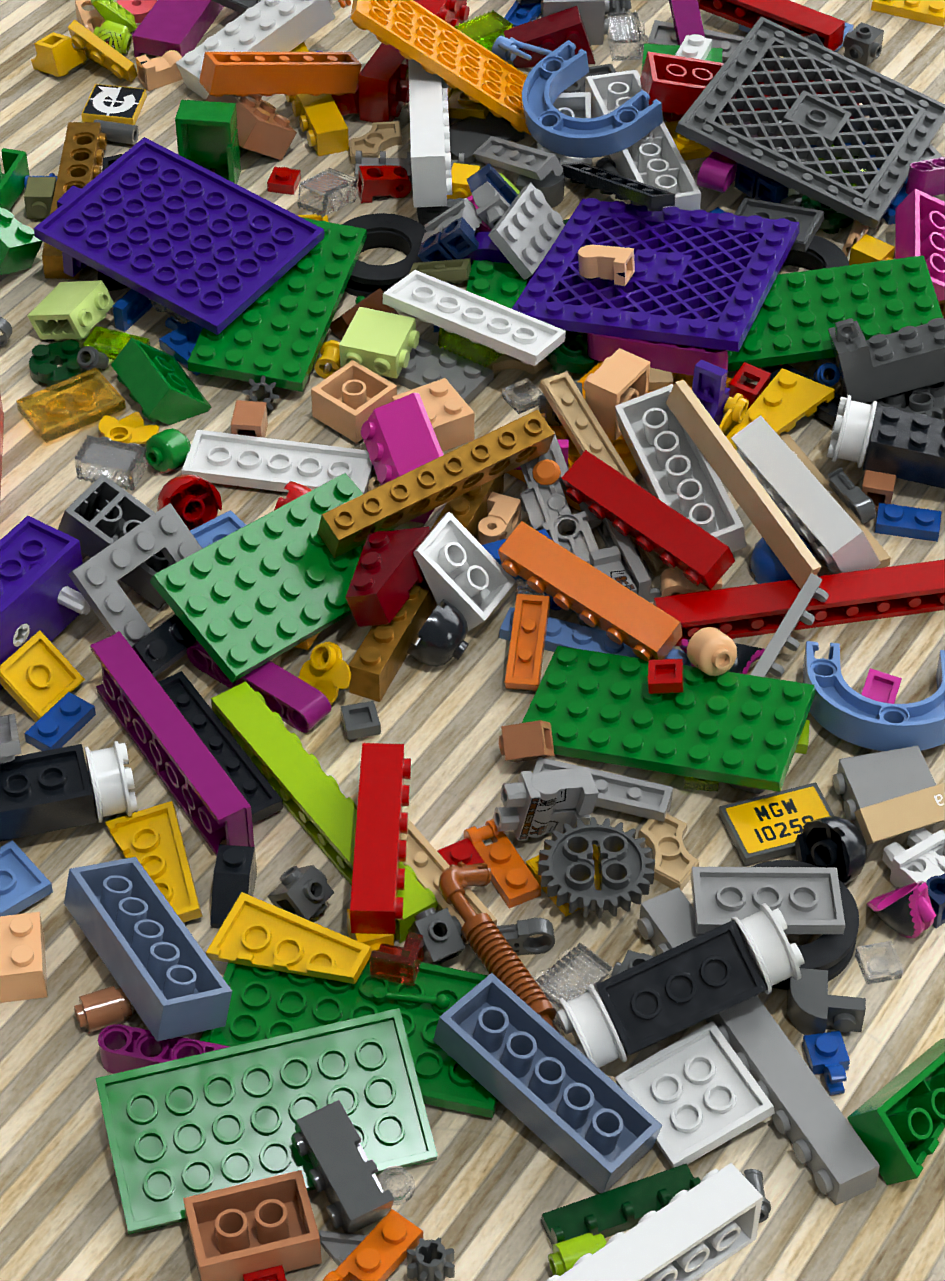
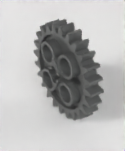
M945 381L873 401H877L879 406L895 407L901 411L925 414L932 418L945 420ZM873 401L866 402V404L871 405Z
M591 817L590 825H585L581 819H577L575 828L565 823L563 824V833L554 830L552 831V840L545 839L544 850L539 852L538 875H541L540 885L541 887H547L548 897L557 895L556 905L558 907L568 902L569 913H573L577 908H582L583 917H587L592 910L596 911L598 918H602L603 911L608 910L615 917L617 916L618 907L629 912L631 902L640 905L642 895H649L650 884L654 882L655 859H652V848H645L646 839L644 837L635 839L636 830L634 828L624 832L622 822L618 823L615 827H611L609 818H606L602 825L597 824L595 817ZM593 844L598 846V869L601 890L595 889Z

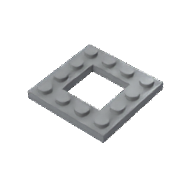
M169 503L68 575L109 634L112 636L120 631L130 646H132L150 633L151 629L117 581L160 550L170 565H173L202 548L172 504ZM187 648L152 673V675L156 677L187 654Z

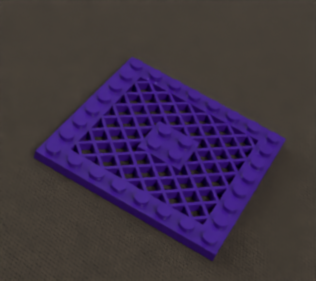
M596 198L582 199L512 309L566 331L739 352L799 234V222H793L785 218L776 220L765 219L757 215L749 217L737 216L729 212L721 214L709 213L700 209L694 211L682 210L677 207L663 208V211H648L646 206L626 204L623 201L607 202L599 201ZM587 245L634 248L635 272L626 286L614 285V280L600 279V277H582L579 273L578 250Z

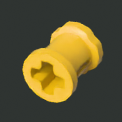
M330 340L324 342L321 346L320 353L322 356L315 363V371L322 378L326 379L341 368L340 342Z

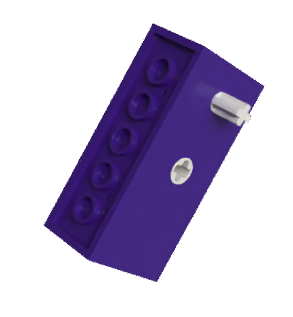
M26 516L0 540V665L39 630L52 641L80 614L87 615L90 612V605L68 575L83 564L80 541L30 516Z

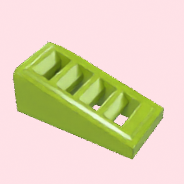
M91 0L92 5L105 21L125 25L128 27L129 33L137 28L134 15L114 0Z

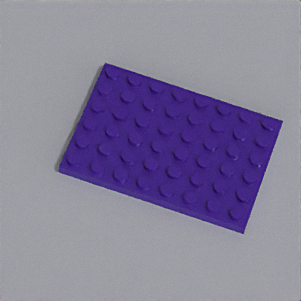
M144 137L34 228V235L43 242L218 335L324 239V229Z

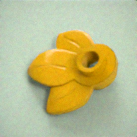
M737 393L734 398L729 397L724 406L723 414L725 415L719 428L725 436L737 422L740 423L746 414L749 400L744 399L740 393Z
M134 412L119 421L114 417L105 415L98 425L99 432L104 436L106 448L118 453L125 452L134 445L145 444L152 435L159 432L158 425L144 426L143 418L139 412Z
M324 642L314 647L310 660L303 664L298 678L321 691L332 705L338 696L339 689H348L351 672L349 665L342 660L340 647L332 642Z

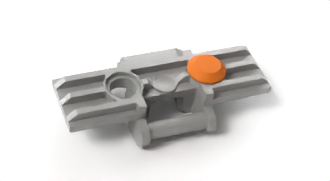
M554 435L547 453L520 466L528 489L520 495L521 507L524 512L527 511L532 528L537 531L546 529L551 540L575 555L586 553L589 558L590 551L599 550L591 529L599 526L602 520L597 518L583 501L579 504L581 512L574 515L571 513L563 492L567 490V487L561 478L569 468L556 435ZM566 531H573V532H574V533H573L572 535H570V536H563V535H561V534H563V533L566 532Z

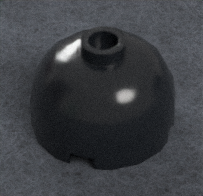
M443 599L418 632L419 639L415 644L412 643L407 654L423 664L436 667L445 665L452 657L459 660L469 643L464 641L468 627L463 614L455 606Z
M829 816L815 819L803 826V832L798 834L795 840V853L798 861L817 867L837 868L838 879L844 885L851 882L862 872L867 860V846L864 836L856 825L849 820Z

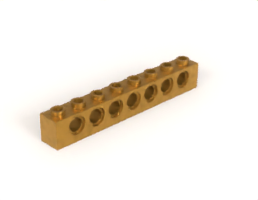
M68 122L50 214L57 209V201L72 186L82 189L101 173L100 166H103V150L107 148L106 133H102L100 122ZM44 242L42 262L45 279H79L80 271L74 277L64 273L62 251Z
M537 409L322 514L317 533L333 557L336 558L364 544L369 533L390 531L547 453L555 433Z

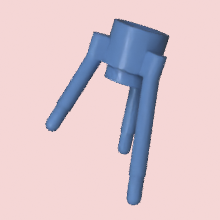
M502 35L496 39L492 47V52L506 62L508 60L513 61L516 56L531 60L532 57L519 50V48L546 56L553 52L520 42L512 37L508 39Z

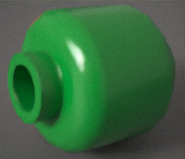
M173 428L166 429L152 435L147 440L145 445L146 460L156 471L161 473L171 472L184 465L191 444L187 436Z

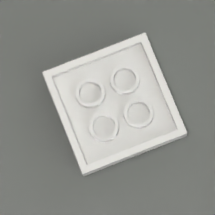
M713 1021L615 1076L616 1084L662 1124L656 1144L672 1168L683 1164L688 1165L775 1114L773 1104Z

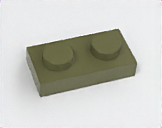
M470 258L413 263L409 274L417 270L449 284H459L468 280L471 272Z

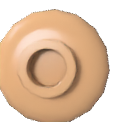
M706 627L694 633L689 640L687 656L690 662L705 674L719 676L729 671L734 665L737 657V647L731 638L717 628Z

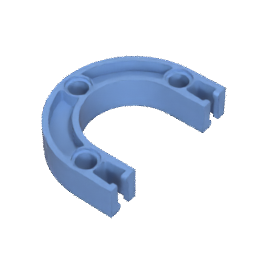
M570 40L539 61L529 72L523 85L522 102L529 132L543 147L564 156L594 158L614 154L632 146L663 123L661 102L655 99L652 101L653 104L649 106L648 100L650 96L644 90L638 92L614 111L600 117L575 118L557 110L553 106L557 97L589 73L587 52L580 49L578 54L575 55L576 46Z
M806 641L803 683L815 685V697L809 712L830 733L857 746L878 751H889L912 746H919L921 751L945 743V650H940L936 672L937 691L932 696L914 703L890 704L869 699L857 693L845 682L841 674L840 643H830L828 659H816L814 655L815 651L819 650L818 642Z

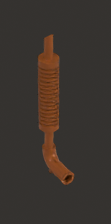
M459 862L456 866L452 864L440 875L439 890L444 900L448 904H452L465 923L462 926L461 934L476 953L481 963L484 964L488 973H493L560 1033L553 1023V1019L557 1014L554 1006L525 968V965L506 941V938L502 935L487 913L477 914L464 896L465 890L463 888L468 886H487L492 878L491 869L487 868L488 865L486 863L466 865Z

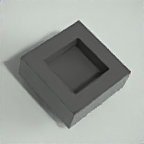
M374 701L341 706V717L348 740L381 734V724Z

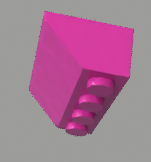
M914 189L895 208L896 259L924 255L938 301L945 300V202Z
M411 393L374 409L368 420L363 423L360 431L380 485L444 455L419 393ZM434 509L410 521L425 524Z

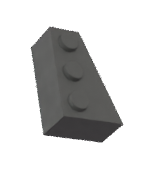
M340 1100L296 1120V1133L292 1135L294 1145L301 1157L308 1156L313 1166V1169L309 1170V1175L318 1193L324 1190L331 1205L327 1206L326 1210L334 1227L337 1229L342 1226L344 1233L352 1234L384 1218L391 1210L395 1199L389 1189L383 1191L375 1175L378 1172V1168L373 1159L368 1160L360 1144L361 1138Z

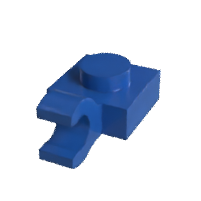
M841 1032L804 1035L802 1046L810 1070L814 1075L823 1073L829 1095L845 1093L842 1082L847 1080L845 1070H849L850 1059Z

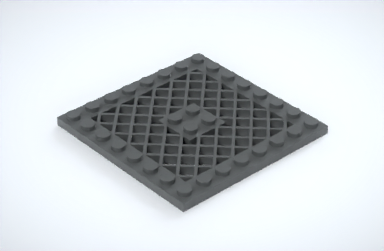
M760 17L678 122L675 132L734 160L738 164L753 169L762 176L769 177L789 189L802 193L810 199L834 209L838 213L851 217L862 225L876 229L906 183L910 164L921 160L945 123V104L764 17ZM793 146H799L800 148L794 149ZM775 147H782V149L776 150ZM852 156H858L859 158L853 159ZM835 157H841L842 159L836 160ZM818 158H824L825 161H819ZM800 159H806L808 162H801ZM860 169H866L867 172H861ZM842 170H848L850 173H844ZM825 171H831L832 174H826ZM856 183L857 186H851L850 184Z

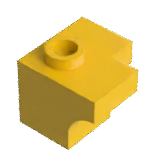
M53 32L34 43L37 56L31 59L35 70L54 75L55 77H62L67 75L71 69L85 62L87 57L85 50L73 47L70 37Z

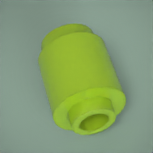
M586 1233L553 1244V1253L548 1255L553 1275L561 1276L572 1269L576 1261L587 1253L593 1255L605 1247L607 1242L601 1233L594 1236L592 1233Z

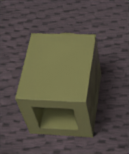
M28 177L24 194L27 219H45L50 215L56 177Z

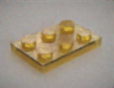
M97 368L16 400L18 411L46 443L97 422L105 415L111 416L126 409L125 399Z

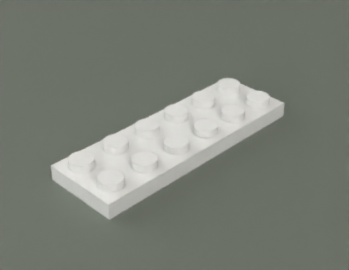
M417 270L411 272L383 293L382 303L394 308L396 311L407 313L419 318L422 322L434 324L447 332L463 336L473 343H480L500 354L514 357L524 364L536 366L565 341V330Z
M197 430L183 465L182 475H196L210 483L289 492L284 487L290 481L314 490L346 473L361 492L365 494L368 491L367 487L369 480L372 478L374 467L367 450Z

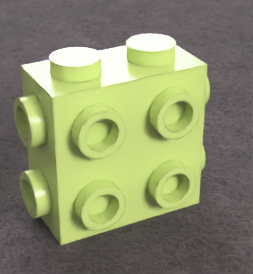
M102 280L60 282L27 316L40 340H81L86 338L90 334V330L107 316L106 313L113 307L114 302Z
M359 307L339 344L341 367L354 360L378 375L397 379L402 368L408 366L412 348L416 349L419 343L420 333L416 331V319Z

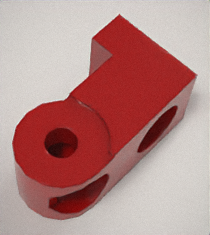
M359 166L356 189L361 203H372L373 196L391 195L394 198H403L412 189L408 173L402 166Z

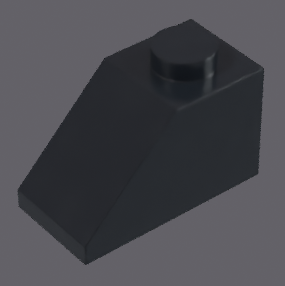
M219 844L213 874L211 928H220L241 892L253 897L257 878L255 847Z

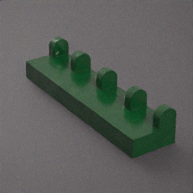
M683 1164L543 1213L541 1223L552 1246L553 1244L586 1233H592L593 1236L601 1233L606 1238L632 1229L645 1214L650 1211H659L668 1205L678 1192L691 1190L700 1184L701 1180L699 1177L694 1178L687 1164Z

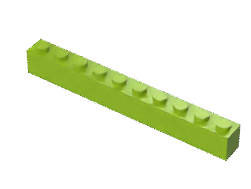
M246 681L212 697L211 705L213 712L281 797L286 809L352 886L357 806L350 797L346 798L342 794L336 780L331 775L327 776L324 773L317 758L305 751L299 737L286 729L280 715L277 712H272L267 707L262 694L259 691L255 692ZM399 862V868H405V890H398L397 897L404 898L403 920L396 919L394 937L401 944L407 940L409 935L408 929L416 921L414 916L433 907L436 911L438 902L433 892L429 888L424 889L418 882L414 870L409 865L405 866L402 862Z

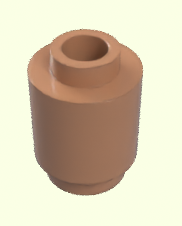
M114 986L79 996L80 1004L74 1006L79 1027L87 1026L89 1033L113 1024L122 1023L125 1017L132 1016L129 999L121 988L115 989Z

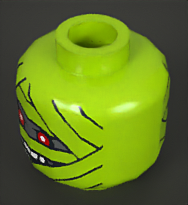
M106 20L102 23L101 27H95L94 34L122 55L123 53L128 54L132 43V34H129L127 26Z

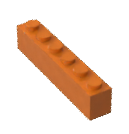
M205 52L199 82L210 95L215 97H222L224 95L246 97L249 94H260L262 96H272L273 94H285L287 96H296L297 94H309L312 96L333 94L342 96L347 93L356 92L358 74L362 64L351 52Z
M523 521L519 523L498 549L501 567L508 574L514 577L517 575L527 580V584L533 590L540 594L543 592L549 594L559 607L564 610L572 609L579 614L581 620L591 627L597 625L606 631V635L613 642L619 645L622 643L628 645L638 658L647 662L649 660H663L682 637L680 621Z

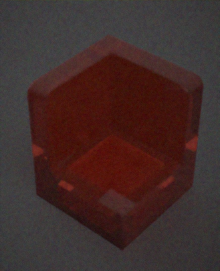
M408 932L403 948L383 943L378 951L373 950L370 955L371 977L414 986L424 957L423 935Z

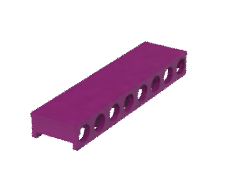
M158 0L132 34L134 57H139L142 53L163 56L169 50L178 51L184 57L186 53L195 49L224 6L212 0Z
M118 631L115 635L91 644V651L101 663L103 684L96 686L97 692L217 856L219 844L225 839L227 840V845L255 847L250 804L122 633Z

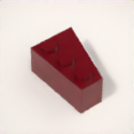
M578 6L504 30V35L508 39L512 37L520 42L554 51L570 40L576 46L575 55L578 54L580 49H583L587 52L588 64H596L592 46ZM519 48V50L530 55L532 58L527 60L516 56L512 62L515 68H533L546 55Z
M429 526L394 531H377L368 534L345 597L358 627L389 624L410 598L408 591L414 583H421L425 577L413 552L431 532Z

